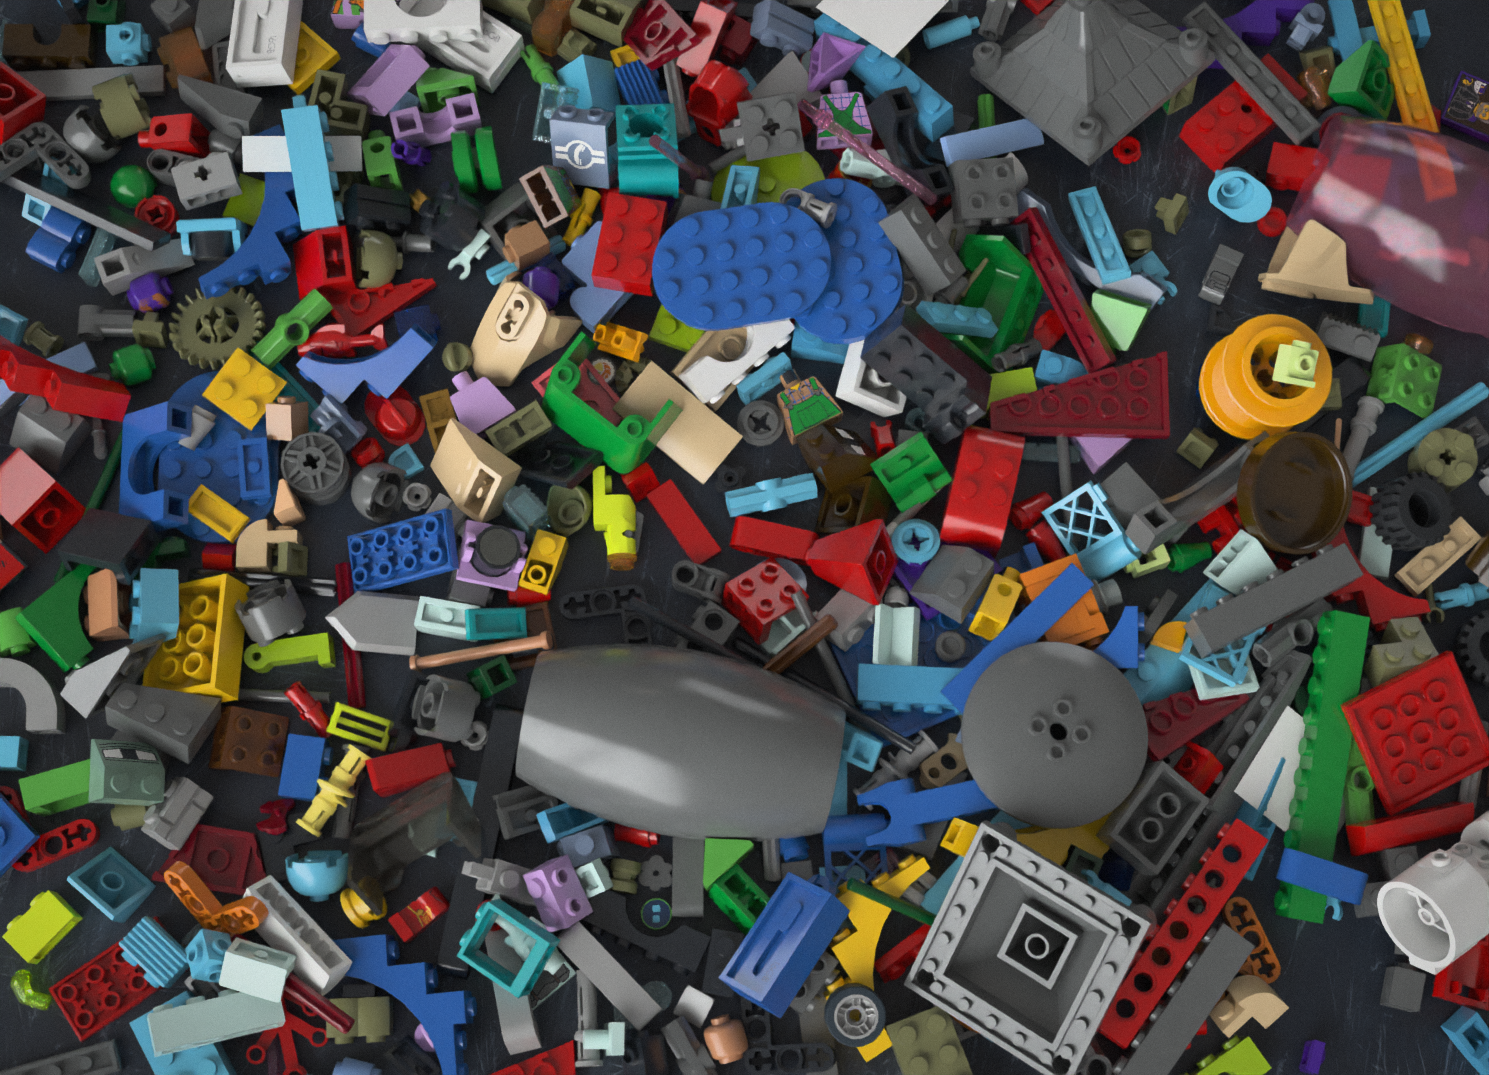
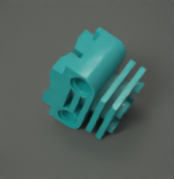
M674 103L617 105L616 135L619 194L635 197L641 195H660L679 198L678 145Z

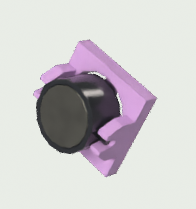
M467 519L464 524L456 580L515 592L518 587L519 573L523 570L526 559H524V555L528 550L527 545L524 544L526 532L509 529L502 525H491ZM470 559L472 560L474 566H475L482 574H480V573L472 566V564H471V562H470Z

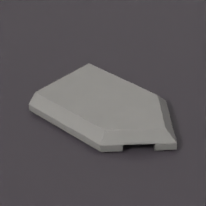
M357 591L328 614L325 619L339 632L354 651L413 656L417 633L414 622L419 597Z

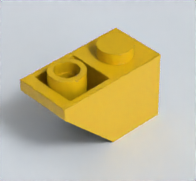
M537 529L518 586L548 595L560 573L569 547L567 538Z

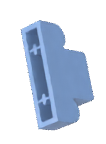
M597 221L584 236L579 235L572 243L569 253L562 259L565 273L582 286L573 291L570 297V305L574 317L582 320V324L592 333H595L598 324L605 326L633 295V293L594 287L591 274L602 225L601 221Z

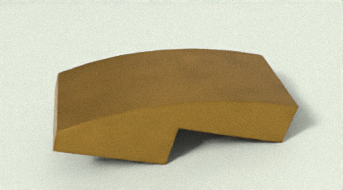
M448 389L419 396L435 453L450 419H456Z

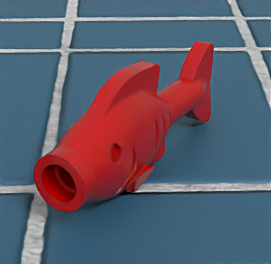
M330 323L309 335L304 343L297 345V350L300 357H303L310 351L321 356L340 359L344 356L355 357L357 354L355 347L372 345L375 349L381 351L389 345L385 338L383 323L378 324L371 334L356 336L346 333L345 323Z

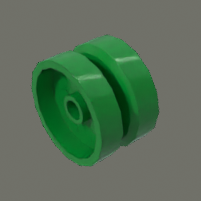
M492 127L476 128V147H472L470 135L466 130L451 132L452 160L460 188L468 194L477 193L479 190L477 175L481 174L484 187L488 191L503 189Z

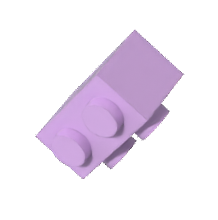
M568 854L548 860L522 875L548 932L568 928L593 912Z

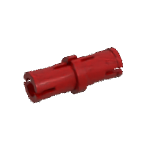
M300 681L288 687L284 694L300 712L299 716L301 719L307 720L320 738H328L332 735L326 732L331 720L321 708V702L319 700L315 701Z

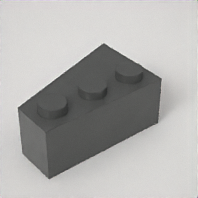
M122 682L105 705L107 725L189 764L221 718V698Z

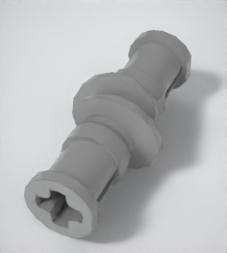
M920 730L918 732L919 736L913 740L917 746L911 755L902 749L895 757L888 752L890 761L879 758L878 762L883 768L872 774V777L859 789L855 787L852 791L856 795H860L885 783L908 779L907 774L910 771L915 770L933 751L937 753L939 749ZM872 805L866 806L870 811L873 809Z

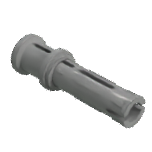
M1363 396L1358 400L1359 409L1356 416L1350 421V429L1352 431L1342 454L1348 464L1352 481L1369 436L1376 432L1377 425L1375 423L1379 414L1385 408L1382 401L1371 396Z
M577 970L578 1031H575L574 1040L577 1041L578 1061L575 1062V1067L603 1066V1061L600 1060V1049H583L584 1029H598L596 986L581 970Z

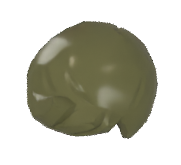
M553 485L549 490L546 513L551 518L550 524L556 533H561V536L567 537L587 523L592 511V499L590 494L580 485H577L572 490Z

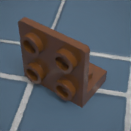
M235 706L221 708V718L216 724L208 768L219 771L232 769L269 777H278L288 728V717Z

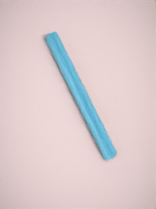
M1478 382L1359 462L1352 481V487H1355L1416 446L1430 432L1441 429L1487 398L1489 388L1483 382Z

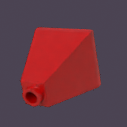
M876 519L818 539L813 547L807 550L805 557L806 564L811 566L814 575L877 606L881 602L898 563L897 555L883 519Z

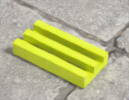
M339 702L335 704V710L331 715V721L329 726H327L326 732L383 752L386 751L390 736L387 735L390 728V720ZM341 711L386 727V730L383 732L340 717ZM337 723L380 737L382 741L381 743L336 728Z

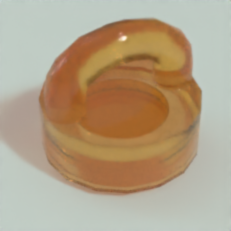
M1407 333L1403 340V343L1425 356L1430 354L1434 347L1432 340L1415 333Z

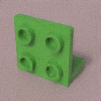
M1405 343L1377 347L1371 370L1373 377L1369 380L1366 396L1377 398L1383 404L1395 402L1425 419L1433 412L1442 365Z

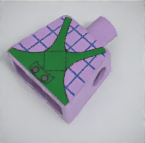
M845 80L831 82V94L820 97L817 150L871 146L872 128L862 94L859 92L848 93V86Z

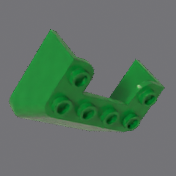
M966 234L959 251V258L965 269L972 274L984 258H988L989 262L970 286L965 297H962L959 305L986 309L991 314L998 331L992 338L946 332L940 333L988 374L1001 373L993 368L991 363L992 357H995L994 355L1006 351L1012 344H1022L1024 342L1044 288L1030 261L1005 236ZM1014 366L1007 369L1006 371H1012Z

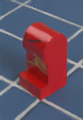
M434 886L416 901H413L403 910L394 914L388 921L402 940L409 944L449 910L450 903L439 888Z

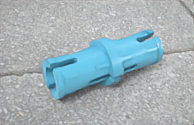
M1480 582L1471 585L1463 583L1456 589L1437 592L1434 594V600L1442 602L1436 603V607L1444 611L1461 605L1465 607L1473 606L1476 601L1489 598V588Z

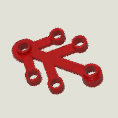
M284 990L281 999L286 1020L284 1025L265 1030L256 1045L249 1047L246 1052V1058L255 1065L263 1063L267 1057L268 1048L276 1035L279 1034L286 1065L283 1075H290L293 1071L299 1072L300 1075H307L308 1071L299 1065L291 1029L308 1038L315 1047L325 1046L329 1038H326L325 1029L315 1028L287 1011L284 998L301 1006L306 1015H317L315 1012H308L303 1003ZM321 1031L325 1035V1040L320 1044H316L313 1036L316 1032ZM256 1048L262 1051V1057L258 1061H254L251 1058V1052Z

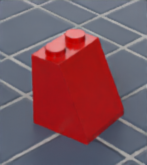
M18 447L0 465V514L47 554L82 518L86 508Z

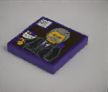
M1460 71L1442 111L1440 123L1489 143V82Z

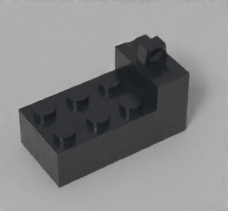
M907 304L865 338L860 358L925 411L922 427L933 434L942 444H946L952 438L962 434L963 430L986 414L992 376Z

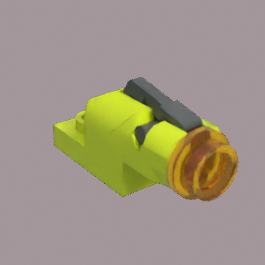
M598 466L593 471L595 531H606L603 533L607 545V562L610 563V569L620 571L631 570L634 568V562L637 561L636 554L639 553L644 516L636 511L630 495H607V493H612V476L606 475L605 466Z

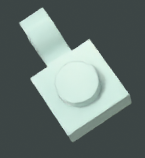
M481 229L473 241L456 258L450 261L448 269L452 270L457 264L462 265L464 272L459 278L461 280L466 279L471 269L470 262L474 257L480 260L490 248L487 244L490 236Z

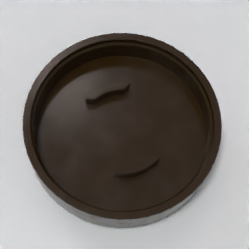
M1280 432L1261 441L1245 460L1237 484V505L1239 515L1246 530L1265 548L1283 553L1307 554L1326 546L1342 529L1352 503V478L1344 456L1331 441L1318 434L1308 432Z

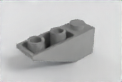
M181 239L170 240V243L152 252L136 245L119 248L94 258L103 285L112 296L127 291V289H130L131 280L149 272H157L161 277L195 265L192 255H183Z

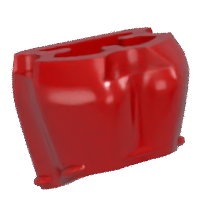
M714 59L703 66L694 84L690 86L689 102L686 104L687 114L694 118L698 135L703 140L720 146L722 142L718 130L724 129L726 125L739 115L736 102L752 99L753 96L747 89L749 83L738 70ZM702 126L708 128L713 133L714 138L708 136Z

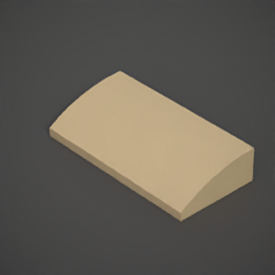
M651 361L612 410L623 419L635 414L644 417L651 423L669 399L673 401L683 411L663 435L656 447L704 485L743 436Z

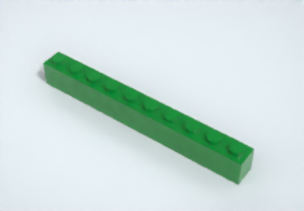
M1337 610L1323 612L1317 625L1319 639L1312 657L1314 671L1308 683L1309 703L1303 714L1305 731L1304 737L1301 738L1298 746V752L1301 756L1299 767L1296 769L1293 778L1296 787L1294 798L1289 804V815L1291 816L1289 829H1287L1284 835V845L1286 848L1333 862L1352 739L1351 729L1340 705L1357 697L1359 694L1370 617ZM1280 881L1279 891H1277L1274 898L1275 915L1323 924L1327 896Z

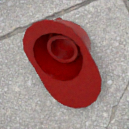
M398 386L387 399L383 395L381 397L375 395L372 391L368 393L364 403L365 413L382 437L390 444L396 446H403L407 443L411 445L417 442L423 435L426 427L425 416L408 392L401 386Z

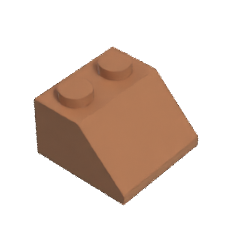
M104 569L88 576V586H84L83 591L84 600L88 604L89 615H86L84 620L86 632L96 641L129 639V623L132 621V612H129V595L132 594V588L129 585L118 583L112 570Z

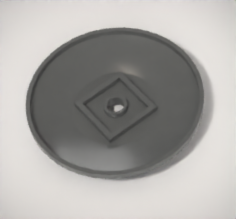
M1039 642L1021 646L1004 654L981 674L972 687L964 706L961 722V743L967 767L974 781L996 807L1009 816L1029 825L1050 829H1067L1086 825L1104 817L1129 796L1136 786L1145 765L1148 750V729L1144 710L1135 690L1112 663L1081 646L1062 642ZM1052 724H1060L1064 727L1066 735L1063 740H1056L1051 736L1050 727Z

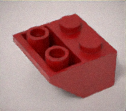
M346 226L316 230L293 244L300 301L313 289H316L321 295L328 293L330 296L348 293V290L358 288L352 239Z

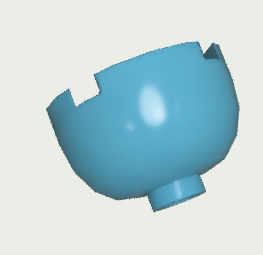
M340 850L308 851V856L299 859V853L292 854L285 859L286 874L291 887L301 895L310 896V901L313 902L328 900L329 894L339 891L344 886L348 877L349 853L347 852L342 855Z

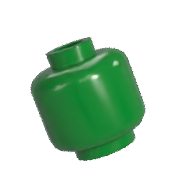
M133 344L114 351L112 356L113 362L108 364L113 379H120L125 386H132L151 379L152 371L156 370L150 350L143 348L139 344Z

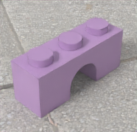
M474 93L446 99L447 105L442 110L433 113H422L418 110L417 106L389 112L395 139L406 142L414 141L420 144L419 147H426L451 141V132L466 130L470 136L475 135L476 128H481L482 124Z

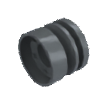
M316 432L298 435L288 443L282 453L281 469L283 477L301 500L311 505L323 506L334 503L345 495L351 484L352 470L347 457L333 438L324 433ZM316 461L318 467L312 469L311 462Z

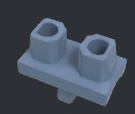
M1316 3L1305 5L1288 28L1292 30V33L1285 44L1297 51H1301L1308 40L1313 42L1324 27L1321 25L1325 19L1323 7Z
M327 395L310 417L321 427L318 433H324L333 438L344 454L350 453L365 435L367 427L361 421H354L350 417L348 407L344 402L340 404L331 395Z

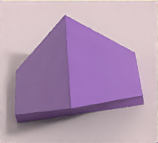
M823 32L811 49L807 91L813 93L830 87V83L833 81L842 80L866 46Z

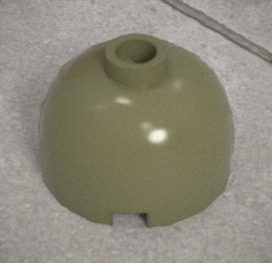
M361 229L358 238H364V247H360V249L357 247L356 277L357 279H362L358 283V287H381L392 281L396 269H402L403 254L402 252H397L394 240L384 232Z

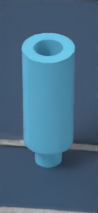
M964 15L922 30V35L926 47L932 49L971 35L972 29L980 27L977 16L968 19Z

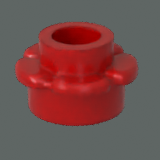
M1124 137L1114 146L1113 154L1119 159L1120 163L1131 164L1132 161H1138L1141 156L1140 144L1133 137Z

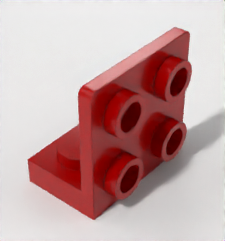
M771 557L725 584L722 606L733 617L738 619L742 628L758 645H761L769 639L772 622L796 609L791 595L802 590L807 602L809 595Z

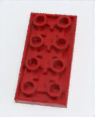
M153 917V919L157 923H159L160 926L165 929V931H167L162 922L160 921L159 917ZM120 941L48 989L80 1042H84L163 988L161 985L158 988L152 986L143 977L146 971L139 964L134 967L122 957L121 954L125 950L118 945Z

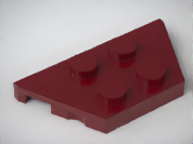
M648 0L644 10L638 8L633 22L623 38L640 60L652 71L703 41L666 0Z
M197 824L180 850H172L169 853V858L158 871L154 872L151 880L166 883L164 873L176 861H181L194 870L209 890L244 896L249 886L267 877L256 834Z

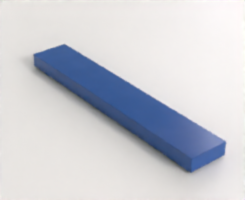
M1071 563L940 693L963 714L968 695L981 674L1004 654L1021 646L1036 643L1094 586V583Z

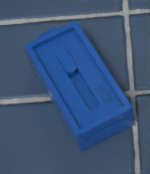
M788 872L719 976V979L740 996L781 1019L850 912L835 897L836 887L828 877L820 876L819 874L812 876L806 881Z

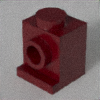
M733 15L731 19V30L727 29L720 43L722 51L719 56L728 64H736L742 67L758 39L750 35L751 23L736 15Z

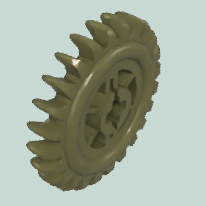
M233 287L225 295L206 299L204 294L196 288V300L186 294L185 298L189 305L183 306L181 303H177V307L182 314L171 313L173 320L177 324L169 323V328L172 331L169 333V337L173 342L174 350L179 352L181 359H188L190 365L199 363L200 368L205 369L210 364L212 369L216 370L220 364L225 365L237 347L250 356L248 350L257 345L256 341H261L264 338L261 331H264L266 328V324L263 321L266 315L261 310V303L255 301L253 293H249L247 297L244 287H241L238 293L236 288ZM239 322L238 330L235 333L232 325ZM200 323H201L203 327H202L201 330L198 332V328H199V325H200ZM208 337L211 342L208 344L202 340Z

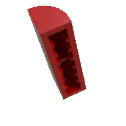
M1451 801L1346 825L1351 856H1360L1463 832L1465 827L1474 820V803Z

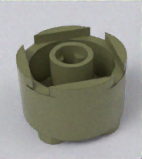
M132 73L122 74L92 86L95 100H101L99 103L101 115L116 141L150 127L151 112L145 98H141L137 90L139 88Z
M1441 428L1427 434L1413 448L1408 457L1409 474L1424 472L1428 476H1435L1437 483L1445 485L1444 491L1447 494L1457 489L1473 475L1477 467L1478 455L1470 435L1463 434L1455 429Z

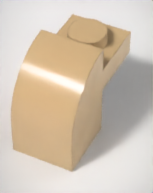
M267 519L258 520L250 524L243 530L237 541V569L243 572L272 573L273 549H277L279 543L286 541L302 545V535L291 526H278L276 530H273L272 524Z
M1244 975L1231 981L1227 987L1229 994L1212 1009L1209 1016L1220 1030L1230 1038L1251 1017L1267 1029L1289 1007L1263 979L1253 975Z

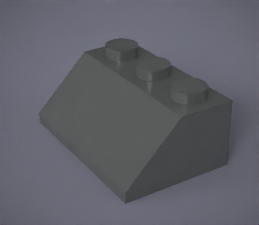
M914 193L878 222L892 244L896 246L898 253L927 296L951 285L966 271L960 259Z

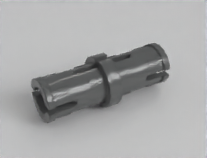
M1035 338L1029 339L1022 344H1012L1006 351L994 355L995 357H992V366L997 372H1004L1013 366H1023L1027 363V360L1040 355L1042 345Z

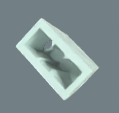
M1240 529L1203 573L1238 596L1242 594L1241 589L1254 581H1257L1259 585L1267 582L1266 577L1278 569L1260 542Z

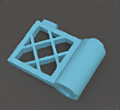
M1089 481L1041 513L1070 555L1077 554L1086 577L1090 580L1095 579L1099 583L1140 558L1142 553L1125 534V530L1105 502L1109 497L1099 483L1094 485L1092 481ZM1087 491L1093 499V510L1078 507L1079 496ZM1073 500L1072 505L1067 504L1068 502ZM1059 508L1071 511L1069 525L1059 523L1053 512ZM1077 513L1092 516L1089 530L1075 527ZM1097 518L1107 520L1114 531L1107 535L1095 532ZM1073 533L1088 536L1087 546L1080 552L1072 542ZM1093 538L1099 539L1093 543Z
M1211 583L1201 597L1197 610L1204 606L1210 610L1217 606L1215 603L1217 600L1231 593ZM1266 627L1242 638L1245 640L1242 648L1233 650L1231 645L1224 647L1225 653L1218 655L1212 653L1203 659H1199L1189 653L1191 646L1194 644L1188 635L1178 659L1231 687H1234L1236 683L1241 685L1249 669L1244 663L1256 634L1262 635ZM1229 658L1233 667L1232 674L1230 675L1222 671L1217 660Z

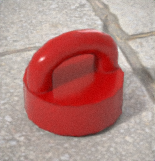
M369 437L356 444L351 452V456L363 469L368 464L383 462L385 452L376 438Z

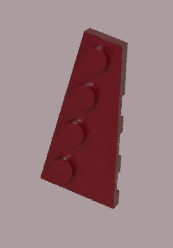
M1195 687V689L1183 693L1181 691L1156 702L1154 700L1143 704L1142 707L1148 729V756L1153 762L1163 761L1242 707L1250 698L1246 693L1200 700Z

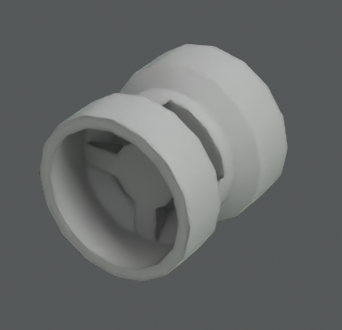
M926 871L910 884L902 896L915 905L920 906L925 899L924 893L927 889L934 886L937 879Z

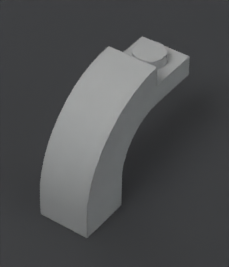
M0 658V687L16 688L24 697L26 703V730L33 734H65V706L58 689L52 681L38 670L21 661Z

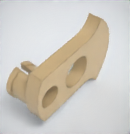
M949 733L947 735V744L920 764L921 774L919 779L923 787L927 789L943 787L961 771L968 769L962 744L955 741L957 734ZM944 755L953 757L956 761V768L949 770L943 767L941 757Z

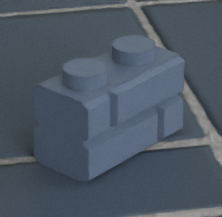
M764 0L756 4L753 10L750 35L759 39L762 45L776 47L782 50V54L785 56L793 51L796 57L808 52L812 48L814 19L775 0Z

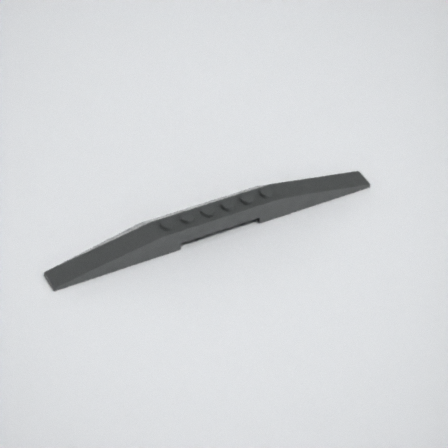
M1291 650L1271 667H1268L1261 675L1263 680L1259 683L1260 688L1256 692L1246 693L1250 698L1248 702L1222 720L1224 723L1213 735L1208 733L1200 742L1201 746L1211 751L1224 768L1204 794L1210 801L1158 875H1142L1120 857L1105 879L1104 883H1109L1132 901L1129 907L1138 904L1148 906L1154 912L1157 924L1160 927L1168 917L1163 912L1171 900L1175 898L1179 901L1183 896L1185 890L1180 887L1191 872L1194 875L1197 874L1202 866L1198 861L1208 847L1214 848L1219 840L1216 838V835L1225 822H1231L1242 805L1244 799L1236 794L1234 790L1287 705L1290 707L1312 661L1310 655ZM1144 939L1139 950L1144 952L1150 942Z

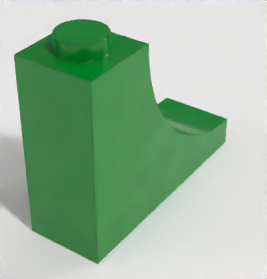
M78 565L74 571L68 573L15 617L20 625L64 673L71 667L74 670L81 668L90 660L87 654L93 650L80 625L78 602L84 582L96 568L95 566Z

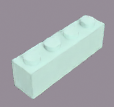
M233 989L221 991L218 993L217 998L205 1000V996L190 998L185 1001L186 1005L173 1008L172 1004L154 1007L153 1013H149L147 1017L155 1057L281 1027L286 1021L281 1000L276 1003L243 992H237V990Z

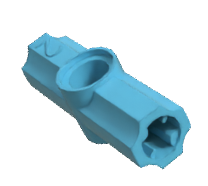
M813 473L792 476L782 480L780 477L755 483V486L725 492L726 505L730 517L746 515L760 510L767 512L788 507L787 504L818 498V489Z

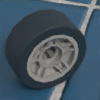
M847 983L836 988L828 997L824 1007V1020L829 1032L838 1042L849 1047H863L874 1042L882 1033L886 1023V1010L881 998L870 987L860 983ZM854 1009L860 1011V1020L857 1022L855 1019L849 1018L850 1012Z

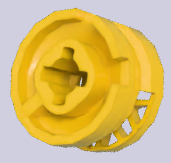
M367 878L360 879L355 883L354 888H347L340 894V901L345 914L354 925L361 929L368 927L373 919L379 920L387 913L385 898L379 888Z

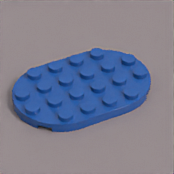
M832 178L820 180L801 190L814 194L815 199L825 203L833 202L837 204L836 216L831 226L826 229L821 226V223L816 222L822 229L829 244L831 253L830 275L824 291L813 306L794 319L806 333L808 332L824 342L851 344L865 340L880 324L894 314L897 307H900L904 294V276L896 246L892 244L878 223L888 213L883 202L875 192L867 186L849 179ZM791 197L786 204L798 208L801 204V199Z
M766 202L703 211L682 218L663 235L653 257V283L656 294L664 308L685 325L695 329L720 331L781 322L803 314L821 296L830 275L831 253L827 239L819 225L805 212L787 204Z
M219 371L204 373L183 384L172 395L169 402L192 407V409L194 405H197L217 415L214 420L216 424L197 445L195 451L179 444V440L169 443L162 449L159 454L158 490L167 489L189 494L190 499L202 484L248 516L251 520L246 527L258 520H268L275 508L280 480L281 440L268 439L273 497L243 501L240 497L236 440L267 437L266 412L253 430L250 431L202 397L203 392ZM188 513V524L176 527L187 537L201 543H231L190 513ZM241 533L239 534V536L235 539V541H234L233 543H235V542L238 541V539H239Z

